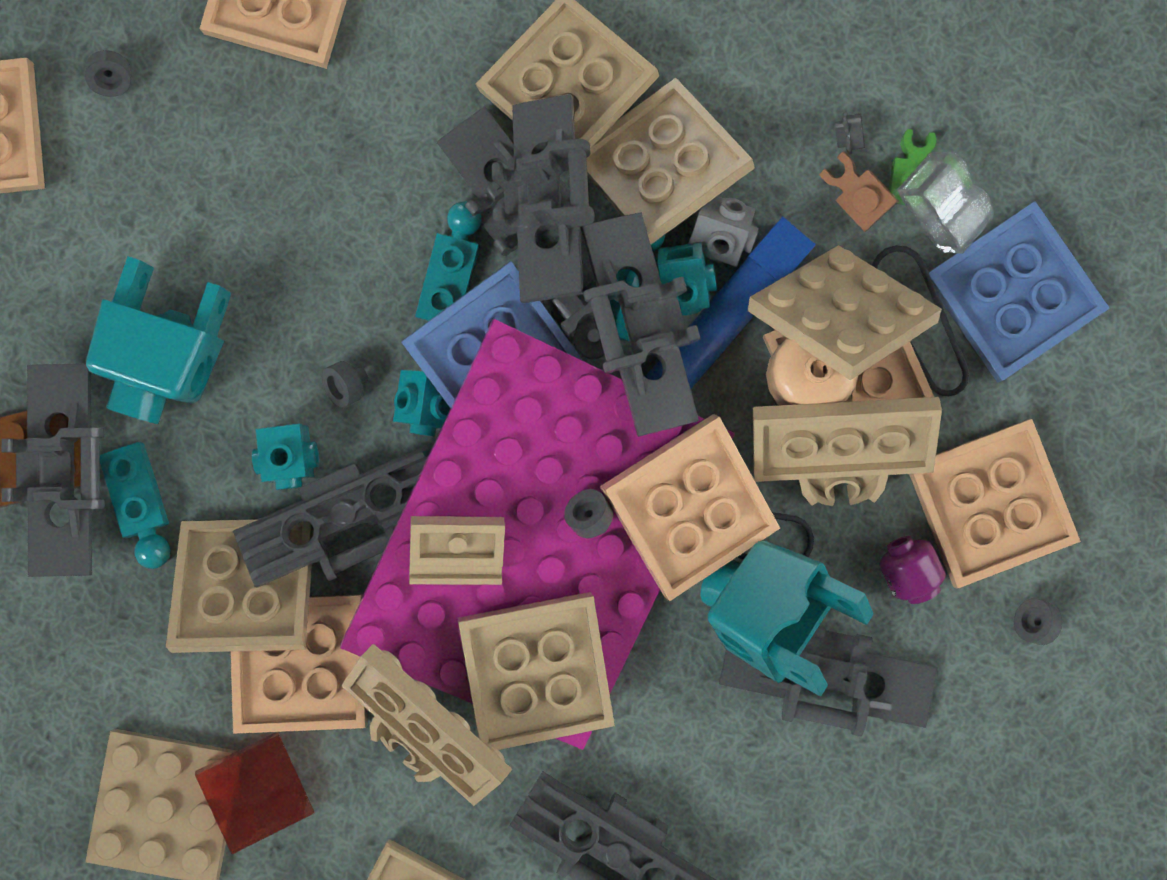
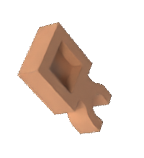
M843 151L837 158L845 165L844 174L839 178H835L828 169H824L819 176L827 184L837 186L843 191L835 201L866 232L896 205L899 200L870 170L867 169L859 176L853 159Z

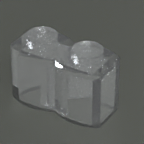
M930 152L898 188V193L910 212L921 221L923 230L937 248L942 252L963 254L995 217L993 208L989 203L990 198L982 188L973 185L972 178L967 171V163L963 158L951 152Z

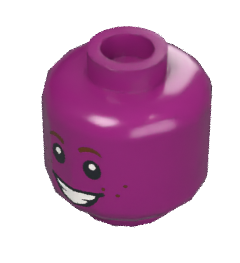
M903 536L887 545L888 552L881 558L879 566L895 598L903 601L908 600L910 604H920L940 593V585L943 583L946 574L929 541L922 539L913 540L911 536Z

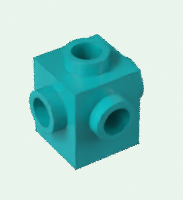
M702 242L658 249V274L661 285L669 283L675 278L684 277L687 291L677 296L682 315H693L700 312L703 308H709V292L717 291L714 264L705 265Z
M400 371L398 391L394 398L395 411L393 422L409 424V433L435 437L436 429L442 428L451 408L423 371Z
M291 424L255 429L257 448L252 450V463L256 475L261 474V482H275L276 490L302 487V479L315 477L314 467H319V451L317 443L315 441L310 442L309 426ZM287 452L288 459L287 462L284 463L283 457Z

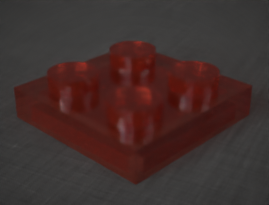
M275 732L195 771V777L231 854L315 813L279 732Z

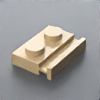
M411 516L409 584L502 585L505 536L504 517Z

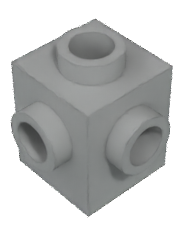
M716 196L700 208L689 244L702 242L704 256L717 263L737 266L742 250L751 252L759 228L751 225L755 208L746 206L742 201L735 198Z

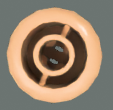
M788 338L777 347L770 357L766 372L769 392L779 406L846 402L855 390L858 378L856 376L852 380L847 379L800 347L794 340Z

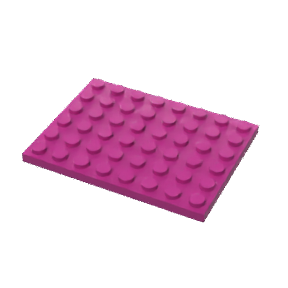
M493 318L341 641L340 648L361 657L372 644H375L380 650L392 653L401 663L402 670L412 679L472 703L457 618L591 592L594 596L610 694L660 589L614 510L612 522L605 533L593 538H582L565 521L564 511L566 505L574 495L588 489L597 490L606 498L600 488L601 485L703 421L704 418L698 416V422L638 437L622 379L605 373L595 366ZM727 430L729 435L733 439L735 433ZM411 516L504 517L505 536L502 585L409 584ZM592 731L555 739L583 750Z

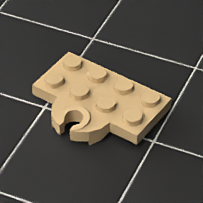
M939 397L753 407L754 481L799 480L802 494L812 506L817 502L833 506L835 502L833 486L848 483L847 491L850 505L858 504L867 499L875 503L885 490L888 475L934 473L942 414Z
M372 644L359 658L341 685L374 715L370 724L372 741L378 742L381 739L390 752L394 751L399 744L409 752L403 764L417 772L414 775L417 782H431L441 776L475 806L499 786L512 771V768L505 763L503 754L496 747L489 743H483L470 731L469 724L462 716L445 709L436 700L434 692L426 684L414 681L402 670L401 663L392 653L380 650L375 644Z

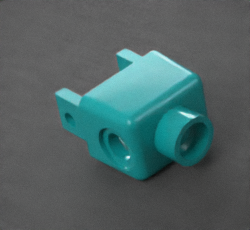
M127 256L112 302L102 299L86 359V366L91 373L115 381L106 406L107 409L143 421L159 424L167 398L190 404L196 403L201 398L225 340L218 338L217 335L232 292L219 285L207 282L193 324L190 315L171 309L156 316L142 312L140 308L154 267L139 259Z
M764 540L758 541L753 545L742 563L735 560L730 561L706 577L701 586V600L704 604L711 607L707 614L708 621L723 646L729 652L777 683L782 682L786 677L819 696L823 694L828 684L820 668L800 657V654L830 608L865 625L868 624L874 615L866 594L830 577L824 563Z

